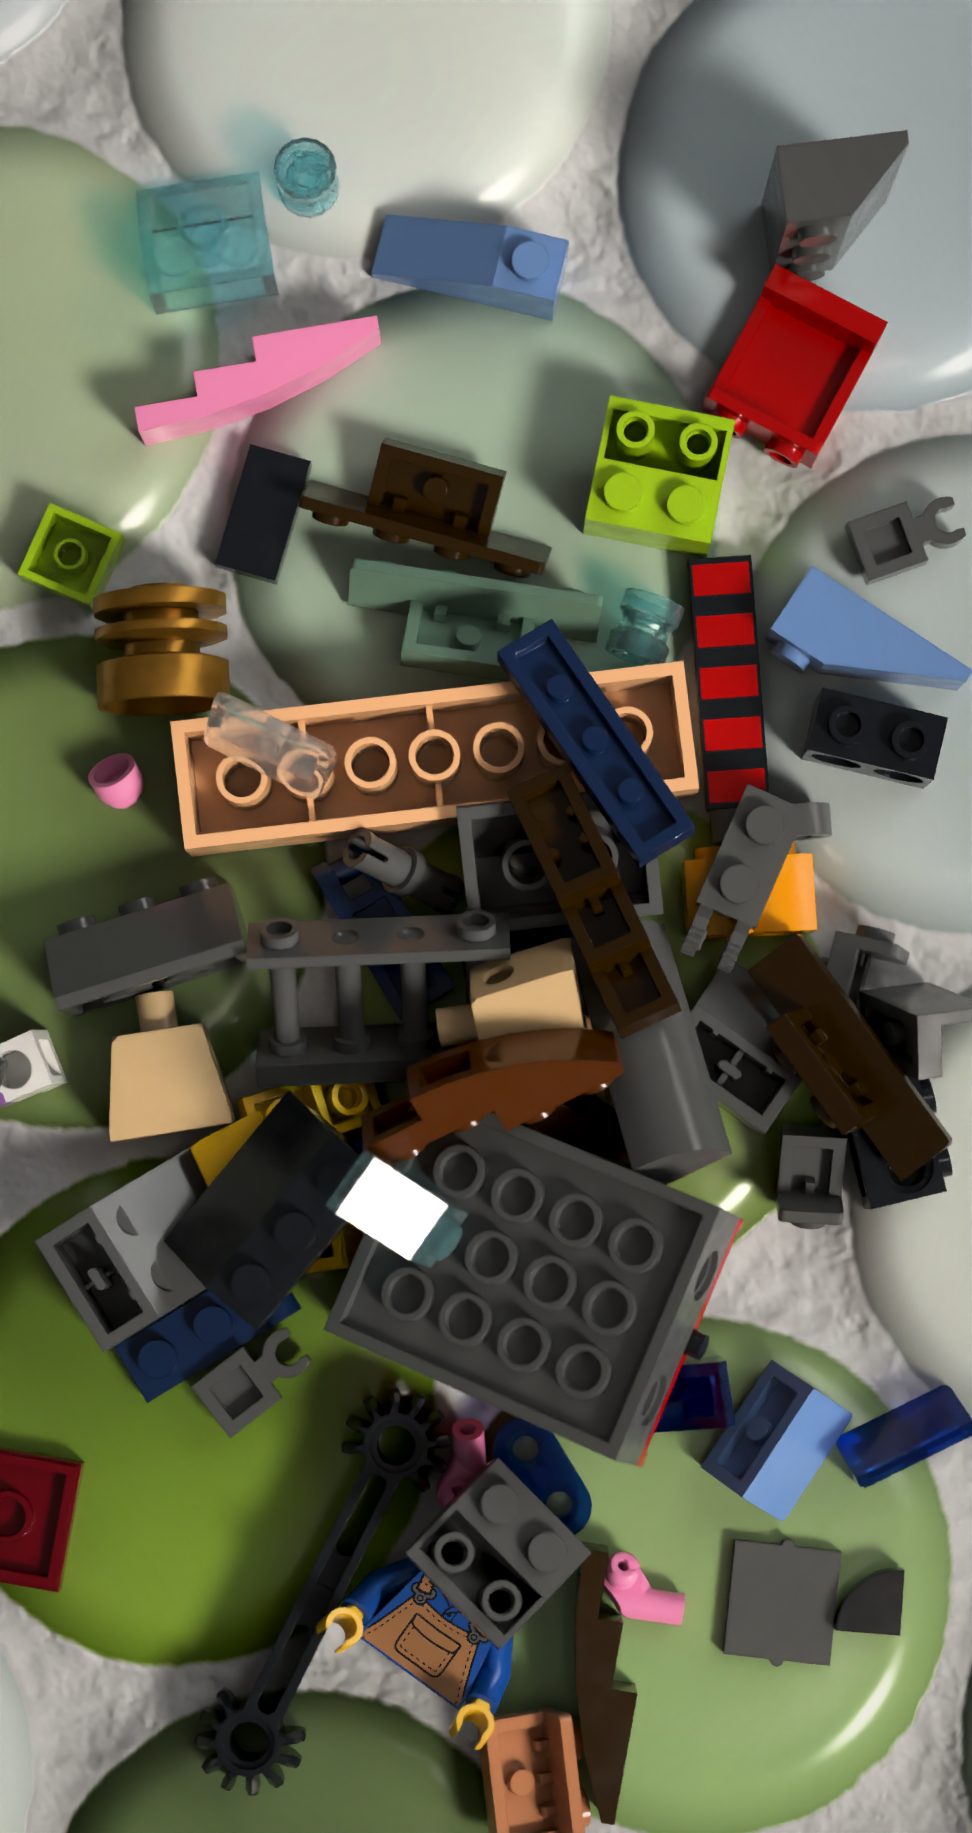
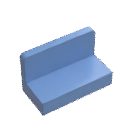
M771 1359L701 1468L748 1502L776 1519L784 1521L851 1421L852 1413Z

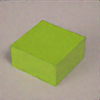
M49 503L17 574L22 581L93 611V598L104 592L126 540L120 532L53 503Z

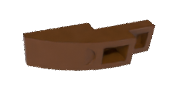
M583 1028L541 1029L509 1033L474 1041L438 1053L406 1068L408 1094L361 1116L363 1150L371 1162L374 1158H377L384 1164L394 1160L398 1162L406 1161L419 1154L428 1143L451 1132L460 1133L475 1127L482 1121L485 1115L493 1111L506 1131L522 1123L532 1124L539 1122L549 1116L557 1106L581 1094L590 1095L600 1092L608 1087L616 1077L625 1073L619 1041L613 1031Z

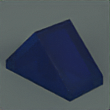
M721 1356L706 1357L700 1360H685L654 1433L722 1429L736 1426L726 1360Z

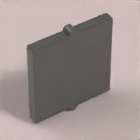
M789 1538L783 1539L781 1544L734 1539L723 1654L769 1659L771 1664L776 1667L782 1665L783 1661L830 1666L841 1551L795 1546L794 1542Z

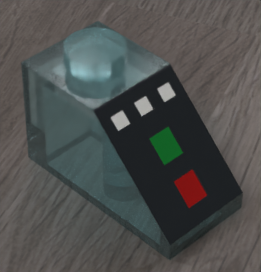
M367 1150L363 1151L325 1205L334 1213L409 1261L429 1268L433 1266L436 1260L441 1261L445 1259L455 1249L463 1233L460 1226L469 1214L410 1169Z

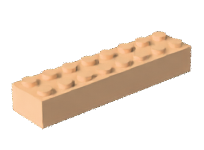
M684 661L589 672L676 799L694 798L699 790ZM511 681L170 721L184 849L191 857L347 839L355 831L363 828L371 831L374 835L457 826L456 806L510 800L506 790L566 763L579 792H586Z

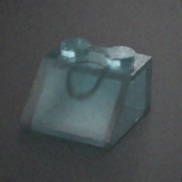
M259 171L136 191L138 233L146 284L156 315L279 295Z

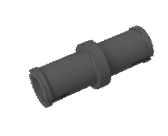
M365 828L358 829L348 838L347 843L360 848L366 853L363 852L359 855L344 848V864L381 881L384 890L398 898L409 895L441 914L450 913L460 903V900L443 893L441 890L447 888L463 895L464 883L462 879L426 862L424 854L410 846L398 848L375 836L374 833Z

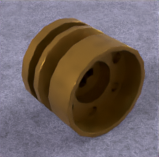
M148 583L102 593L93 598L94 618L105 623H112L94 630L95 643L106 648L124 651V656L108 659L96 665L97 706L99 711L128 716H166L209 712L231 705L229 660L216 655L200 653V648L212 646L228 639L227 625L212 620L227 614L226 593L216 589L188 586L180 583Z

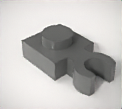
M940 497L933 500L926 507L922 515L915 518L912 517L908 503L905 501L846 523L845 530L866 586L926 565L928 557L924 549L925 545L930 544L935 548L948 549L956 546L966 536L964 528L956 529L952 532H943L935 524V516L937 514L945 513L953 508L955 505L953 497Z
M287 1327L275 1331L268 1337L263 1346V1355L257 1360L243 1346L191 1386L229 1438L233 1437L283 1398L282 1394L272 1383L278 1377L292 1378L298 1376L310 1365L312 1359L308 1354L301 1357L294 1364H285L277 1357V1346L292 1334Z

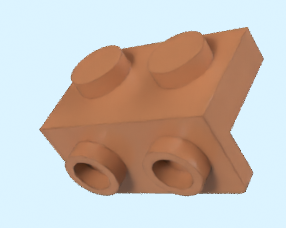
M547 1706L493 1716L495 1722L494 1731L484 1746L479 1749L489 1833H585V1827L590 1824L591 1810L588 1796L579 1784L577 1761L581 1760L583 1755V1742L579 1727L572 1721L570 1713ZM477 1727V1734H478V1741H479V1739H480V1730H479L478 1727Z

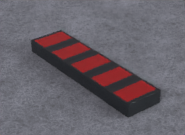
M751 555L688 559L687 562L705 812L737 808L747 784L769 793Z

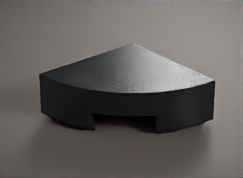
M900 1567L877 1570L858 1582L840 1602L834 1619V1629L836 1631L900 1636L905 1570Z

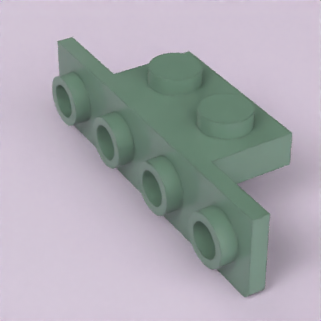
M354 558L351 561L348 589L349 606L408 614L400 666L509 682L511 680L497 661V651L550 619L554 621L566 639L591 643L597 642L603 597L600 595L584 593L573 588L556 589L523 584L513 579L497 580L464 575L448 569L431 570L405 566L382 559L372 561Z

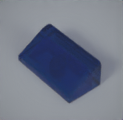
M941 1385L842 1434L835 1444L853 1481L859 1487L865 1489L972 1436V1418L954 1391L947 1385Z

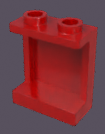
M775 264L763 286L761 296L714 384L709 387L704 396L701 411L709 415L734 419L735 425L732 437L740 439L743 434H746L765 444L764 452L775 461L792 468H797L799 463L812 468L878 345L888 322Z

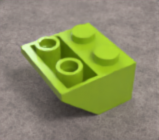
M610 395L583 534L706 558L711 545L735 420Z

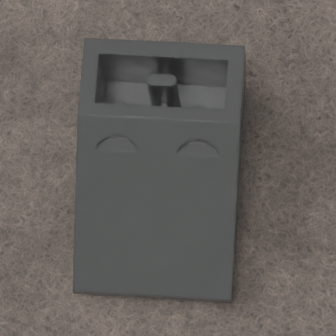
M190 1147L35 1240L36 1245L103 1353L113 1349L207 1289L164 1242L165 1238L208 1188Z

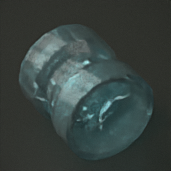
M303 137L292 140L281 148L275 158L273 170L280 200L287 210L297 216L311 218L322 215L331 209L338 198L340 184L335 158L327 145L317 139ZM297 185H299L302 188H307L308 190H303L299 188Z
M626 588L620 604V610L623 614L621 623L618 627L611 629L604 649L615 657L637 666L666 663L670 652L666 644L671 632L678 629L685 609L674 601L652 592L636 588Z

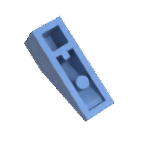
M386 214L371 277L553 321L568 262L569 240L508 225Z
M811 566L765 640L775 645L771 653L779 661L801 673L808 667L818 674L949 690H959L972 673L971 668L814 566Z

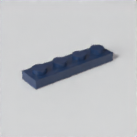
M552 619L497 651L498 663L638 868L694 835V823Z

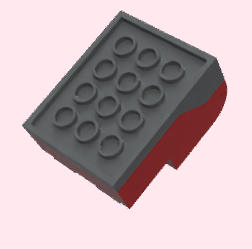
M493 1113L485 1115L479 1124L467 1131L460 1133L451 1132L428 1143L419 1154L409 1160L395 1161L392 1169L448 1206L410 1260L369 1234L364 1233L323 1330L614 1461L643 1467L648 1455L646 1451L687 1356L700 1360L706 1352L709 1344V1335L698 1331L701 1319L736 1234L740 1233L744 1220L721 1207L522 1125L506 1131Z

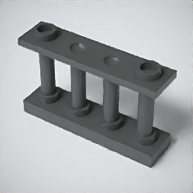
M471 910L456 915L306 921L274 918L265 922L248 923L247 970L269 969L274 1029H258L255 1066L257 1087L407 1081V1067L444 1052L448 1048L441 1047L437 1022H429L426 963L465 961L467 1004H471L470 970L474 966L487 961L511 959L509 912L490 913L484 910ZM400 964L403 1023L365 1025L361 965ZM335 967L339 1026L300 1027L295 968Z

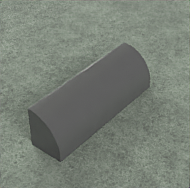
M640 919L657 959L679 1002L681 1012L622 1039L574 937H571L578 979L592 1028L595 1030L613 1031L619 1041L625 1073L616 1077L609 1085L632 1171L667 1185L732 1154V1150L665 925L655 920Z

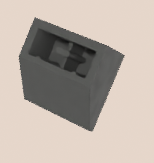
M736 962L730 974L718 969L690 1009V1013L718 1106L760 1135L767 1132L801 1083L802 1078L799 1074L792 1075L775 1057L772 1050V1044L775 1041L765 1028L778 1019L780 1015L748 970Z
M496 1458L485 1464L442 1508L404 1555L497 1650H500L592 1552L499 1458Z

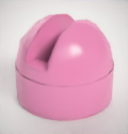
M127 753L113 754L102 759L91 769L88 775V782L97 798L112 808L126 809L137 803L143 793L144 780L142 772L134 758Z

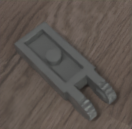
M747 784L695 905L699 906L680 949L681 953L693 957L695 952L701 949L707 935L706 927L712 913L736 922L730 938L725 940L722 946L717 966L718 969L729 974L731 973L749 930H755L805 816L806 809Z

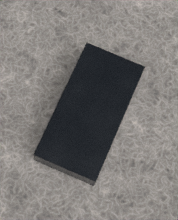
M250 444L215 561L217 568L277 585L300 507H298L300 495L307 485L312 468L311 461Z

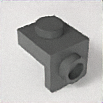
M858 925L856 935L836 931L829 958L823 957L821 959L857 1009H859V991L864 990L871 958L907 965L910 953L893 943L895 934L890 931L866 925Z
M781 1124L775 1186L779 1221L790 1222L792 1225L803 1229H819L825 1225H841L843 1223L844 1210L841 1196L847 1134L842 1135L837 1127L833 1129L829 1126Z

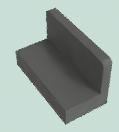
M922 982L860 990L859 1012L903 1072L917 1080L942 1077L941 1026L972 1022V1000L935 984Z

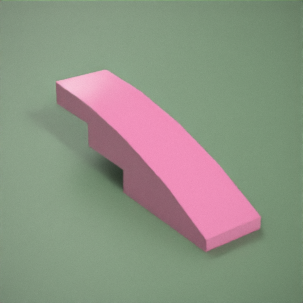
M377 315L252 336L256 361L194 371L196 397L134 407L138 432L145 446L211 431L258 414L330 379L381 344Z

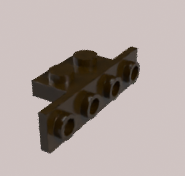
M386 437L381 443L369 496L310 480L301 492L298 507L312 511V517L321 523L332 526H347L349 522L371 527L373 528V535L382 540L401 544L408 543L409 539L434 545L433 551L453 560H469L471 555L495 562L494 568L514 577L526 578L531 573L543 574L552 547L492 531L507 471Z
M802 934L792 935L748 970L780 1015L778 1019L765 1028L775 1041L772 1044L775 1057L792 1075L799 1074L813 1093V1096L810 1098L813 1109L827 1126L833 1129L837 1127L842 1135L862 1128L900 1181L906 1179L952 1144V1137Z

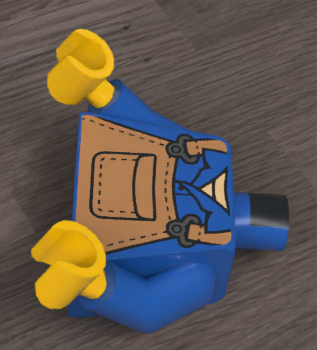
M407 1557L369 1572L347 1596L340 1608H336L318 1622L316 1626L317 1634L322 1633L332 1622L337 1623L345 1632V1641L335 1650V1653H343L361 1638L459 1710L465 1701L466 1706L460 1709L450 1724L449 1734L454 1739L463 1722H472L480 1730V1739L476 1743L475 1750L481 1749L494 1731L495 1722L493 1714L497 1711L511 1677L513 1637L500 1650H497Z

